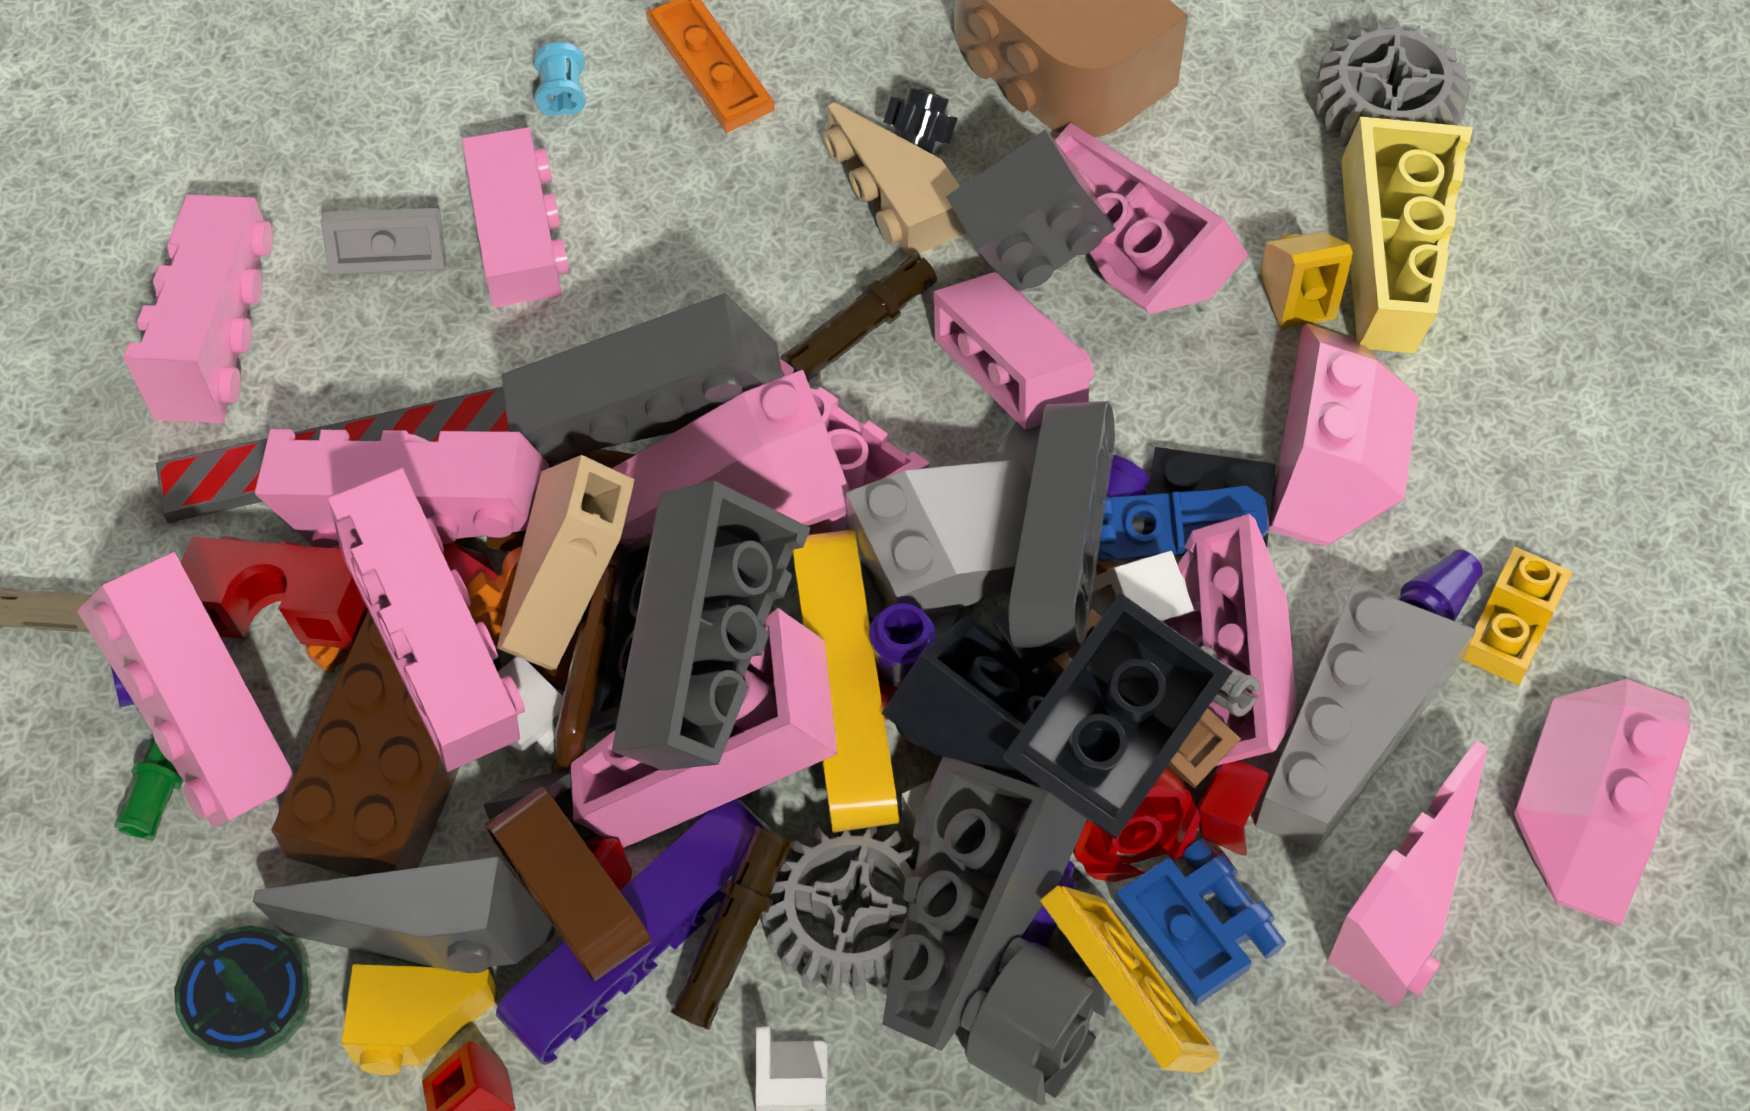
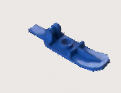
M1247 485L1208 491L1107 497L1098 560L1113 561L1148 558L1168 551H1172L1174 556L1185 555L1187 549L1184 547L1193 530L1247 514L1255 518L1263 538L1269 531L1266 499ZM1137 516L1148 517L1153 522L1154 531L1148 535H1141L1133 529L1132 520Z

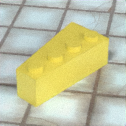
M1369 117L1359 118L1341 158L1348 243L1353 252L1350 268L1357 341L1370 350L1415 354L1438 313L1449 255L1447 248L1450 234L1455 225L1457 214L1455 206L1458 190L1463 182L1466 166L1464 159L1466 149L1470 144L1473 127Z

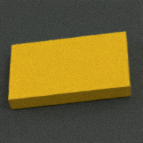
M1057 886L1040 900L1163 1070L1202 1073L1220 1060L1218 1056L1220 1053L1105 898L1065 886Z

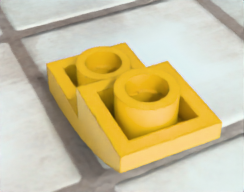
M1514 546L1475 626V634L1463 660L1520 686L1573 572Z

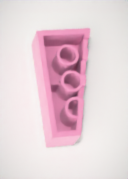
M403 468L328 498L343 560L446 771L449 772L521 740L517 715L524 713L525 707L520 693L510 676L500 678L492 661L498 658L493 640L483 622L474 623L467 606L471 605V601L463 580L456 569L450 571L443 556L445 551L438 531L429 517H425Z
M175 552L103 584L77 610L152 730L160 751L172 762L184 781L183 788L186 799L200 819L207 818L214 829L290 788L295 776Z

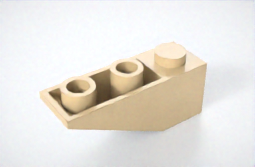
M836 102L827 105L828 130L823 132L827 151L834 162L838 163L844 160L850 169V182L860 202L866 203L871 201L877 211L876 220L878 227L888 244L891 245L897 242L908 258L913 253L920 254L967 233L946 197L960 186L942 159Z
M583 455L541 471L497 649L549 670L557 668L621 539L635 479Z

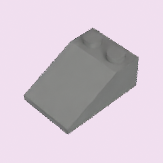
M1019 459L905 470L846 492L847 530H855L858 553L885 609L894 604L907 603L920 608L932 620L1012 589L1031 483Z

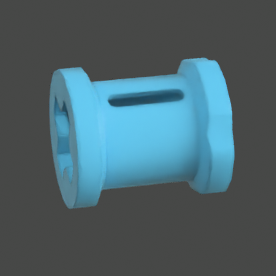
M552 42L543 45L535 54V68L540 74V86L535 93V103L539 106V110L546 115L578 114L586 104L585 94L580 86L579 74L582 73L585 67L584 53L573 44Z

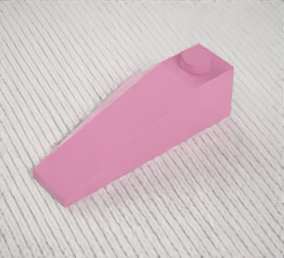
M1070 122L1055 139L1059 147L1085 178L1116 229L1104 237L1097 248L1089 252L1108 285L1147 313L1153 314L1210 300L1249 256L1224 218Z

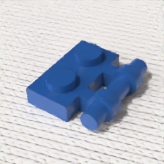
M1203 838L1194 842L1183 853L1196 871L1185 877L1171 858L1168 857L1118 890L1114 899L1115 904L1195 1007L1249 971L1252 961L1239 944L1251 940L1265 959L1272 957L1286 945L1285 939L1272 924L1275 919L1272 912L1263 901L1256 903L1235 878L1238 873L1236 867L1226 855L1218 856ZM1214 893L1233 918L1222 924L1202 899L1204 896Z

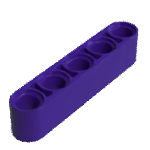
M740 798L709 810L620 890L647 930L652 940L650 944L594 982L565 942H562L504 996L496 1009V1017L541 1064L552 1063L558 1058L554 1052L570 1037L576 1041L608 1012L604 1006L620 991L625 995L629 993L658 966L654 960L669 946L674 950L677 949L707 921L703 915L718 901L721 903L724 893L720 892V888L725 879L731 881L737 865H739L747 848L746 846L753 833L754 826L756 825L776 835L778 834Z

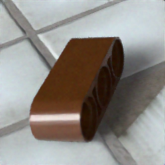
M540 786L485 823L487 831L503 856L582 968L594 982L652 942L647 930L632 907L543 786Z

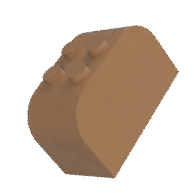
M954 0L955 40L960 50L968 57L969 64L974 72L982 79L992 78L1005 90L1010 103L1018 111H1029L1048 128L1060 134L1070 122L1093 137L1110 134L1124 126L1178 86L1188 15L1170 0Z

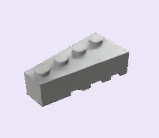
M1353 583L1266 792L1255 827L1317 852L1362 794L1370 780L1398 747V744L1409 729L1421 717L1448 678L1453 675L1463 662L1476 629Z

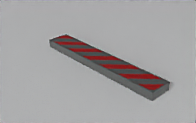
M503 386L297 431L294 432V440H319L321 430H346L349 434L348 441H381L383 430L407 431L408 434L422 437L429 442H438L440 431L509 432ZM268 438L157 462L156 470L162 513L167 523L263 502L255 495V490Z

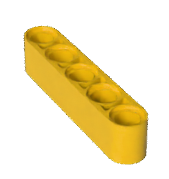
M848 529L808 535L804 547L793 550V560L803 626L825 642L837 755L822 761L832 832L898 824L899 814L885 720L884 715L881 714L883 707L874 650L869 636L870 624L855 530Z

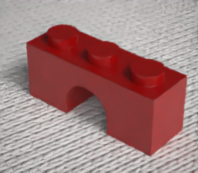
M224 536L220 539L192 537L180 562L220 637L245 639L254 617L266 606L281 601L278 609L300 644L351 649L368 612L343 560L340 546L321 548L299 546L288 541H279L275 544L251 542L231 536Z

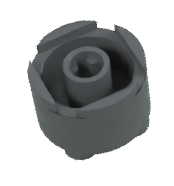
M1017 937L1004 952L999 964L1000 975L988 993L979 990L973 995L963 1012L960 1025L970 1031L965 1048V1055L970 1064L1042 1106L1046 1104L1045 1092L1056 1098L1064 1090L1086 1057L1096 1039V1036L1088 1032L1089 1021L1093 1011L1105 1018L1111 998L1096 977L1089 971L1038 942L1030 943L1022 937Z

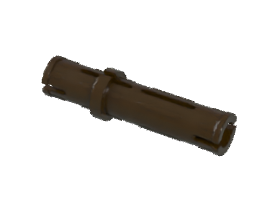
M911 254L887 276L885 275L879 281L872 279L861 288L862 294L844 309H841L799 344H796L789 351L782 354L780 359L793 367L794 373L803 370L809 383L819 372L835 362L874 329H877L884 322L891 324L901 316L900 310L907 303L937 282L934 269L924 257L921 259L920 254Z
M754 826L753 833L746 846L747 848L739 865H737L731 881L725 879L720 888V892L724 893V896L711 927L708 929L689 970L690 972L684 986L670 1010L672 1014L694 1025L710 1030L720 1002L730 985L750 936L762 912L768 913L770 906L774 902L769 897L780 870L795 844L794 842L759 826Z

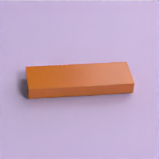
M671 0L646 12L647 22L725 133L775 110L774 100L702 0Z

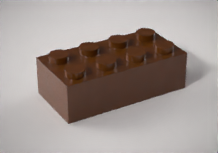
M369 611L366 614L271 829L287 858L353 877L419 868L460 768L458 767L449 772L446 771ZM498 656V658L492 660L497 672L500 671L502 666Z

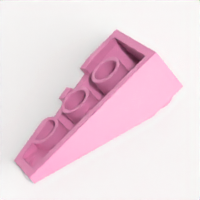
M803 370L743 392L612 468L635 479L621 539L618 544L630 543L653 532L660 492L715 480L806 526H810L846 512V492L850 491Z
M1477 740L1439 789L1428 808V811L1431 813L1427 815L1422 812L1398 851L1393 850L1352 907L1345 918L1328 959L1330 964L1396 1008L1408 990L1420 997L1442 964L1433 958L1432 954L1443 935L1488 748Z

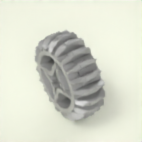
M1397 19L1390 29H1384L1376 21L1372 23L1367 32L1354 26L1350 34L1347 35V38H1336L1330 51L1325 52V56L1320 61L1318 75L1314 84L1315 98L1317 99V116L1326 117V133L1341 131L1342 147L1348 145L1360 117L1458 126L1463 120L1466 110L1465 106L1469 97V83L1465 81L1467 77L1465 73L1466 65L1456 63V48L1441 49L1440 34L1430 38L1422 36L1420 25L1413 31L1402 30Z
M818 826L813 833L815 847L812 849L806 844L795 840V844L791 849L795 862L786 860L785 864H783L777 877L779 881L775 882L769 897L774 902L770 906L768 913L762 912L764 927L773 930L767 936L769 949L773 953L785 952L781 958V966L785 973H794L804 967L801 981L802 986L808 991L816 987L822 977L827 978V996L833 1001L841 994L842 983H852L853 995L856 1000L861 1002L866 998V982L875 980L878 990L887 996L896 942L905 935L910 902L906 901L907 907L893 904L892 897L878 893L871 886V876L873 871L880 873L892 881L903 895L906 877L914 876L918 847L900 853L902 836L897 831L889 835L883 842L877 840V827L865 828L863 836H852V830L839 832V837L830 839L827 832ZM848 868L847 873L840 880L832 883L817 881L832 871ZM858 887H860V901L863 907L858 908L855 916L850 918L848 930L845 932L842 911L848 910L850 903L855 900ZM798 912L813 915L814 922L822 923L833 931L834 944L832 950L820 945L806 933L797 917ZM891 932H896L883 945L869 951L855 953L858 945L864 939L871 936L889 937Z

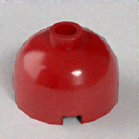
M1167 766L1117 839H1114L1087 820L1073 850L1077 862L1082 863L1086 873L1096 880L1118 882L1144 874V872L1132 866V863L1168 854L1173 862L1177 860L1197 836L1200 822L1198 809L1186 783L1175 771ZM1117 852H1119V853H1121V854H1126V855H1133V854H1136V855H1135L1134 857H1129V856H1124V855L1117 854Z

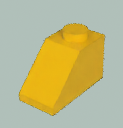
M1323 231L1306 235L1289 234L1277 240L1266 242L1260 275L1280 330L1302 326L1305 323L1312 324L1337 318L1353 257L1349 243Z
M353 964L341 1044L352 1062L360 1063L359 1068L362 1071L376 1075L399 1074L402 1065L421 1066L496 1003L498 989L489 969L480 973H464L436 967Z

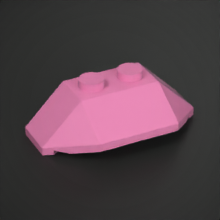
M1307 323L1302 327L1269 520V531L1300 541L1328 546L1398 505L1405 498L1419 396L1370 349L1360 344L1357 339Z
M1250 514L1192 531L1184 547L1187 549V552L1177 565L1186 582L1187 592L1194 611L1165 623L1198 647L1207 646L1213 649L1218 660L1259 680L1260 691L1253 692L1248 688L1244 689L1258 697L1247 714L1238 717L1213 701L1209 705L1208 709L1241 738L1216 766L1274 752L1298 715L1288 600L1256 520Z
M1629 679L1553 698L1514 811V816L1533 859L1547 882L1546 887L1556 903L1617 926L1622 924L1656 842L1690 730L1688 700Z

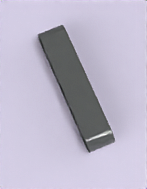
M1109 401L1052 403L1045 405L1009 601V631L1013 646L1016 648L1081 647L1085 642L1115 445L1114 414Z

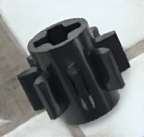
M909 86L905 99L891 96L883 123L894 126V134L932 154L936 141L950 144L958 118L946 114L948 98Z

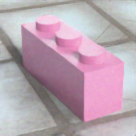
M530 127L463 138L462 143L484 272L493 308L561 296L562 292L558 275L569 274L570 272L563 239L552 241L550 229L561 227L555 194L543 195L541 185L542 183L552 182L546 148L534 149Z
M997 272L934 291L935 342L1024 430L1041 425L1046 404L1089 402V382L1093 378V367L1086 351L1075 345L1057 328L1051 319L1046 318L1026 300L1021 291L1014 289Z

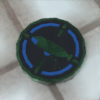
M252 925L226 929L200 943L183 963L174 987L175 1014L191 1041L211 1056L223 1059L245 1058L246 1060L264 1057L288 1043L305 1022L310 1007L311 972L296 945L277 931Z

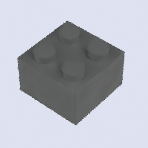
M1046 129L946 196L976 250L1002 278L1019 291L1043 284L1052 276L1056 269L1077 255H1084L1093 251L1100 245L1104 237L1116 230L1085 178Z

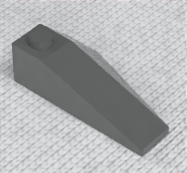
M943 756L916 815L913 838L919 841V849L914 876H907L905 881L903 899L910 902L905 935L896 942L883 1025L940 1051L944 1049L960 1026L963 1012L970 999L977 991L985 990L998 971L1000 961L1007 947L1015 938L1023 935L1043 906L1040 900L1051 892L1061 880L1087 821L1085 817L1045 789L961 760Z
M499 857L255 890L252 901L283 933L293 937L464 973H480L488 967L516 964L553 938L555 928L537 902Z

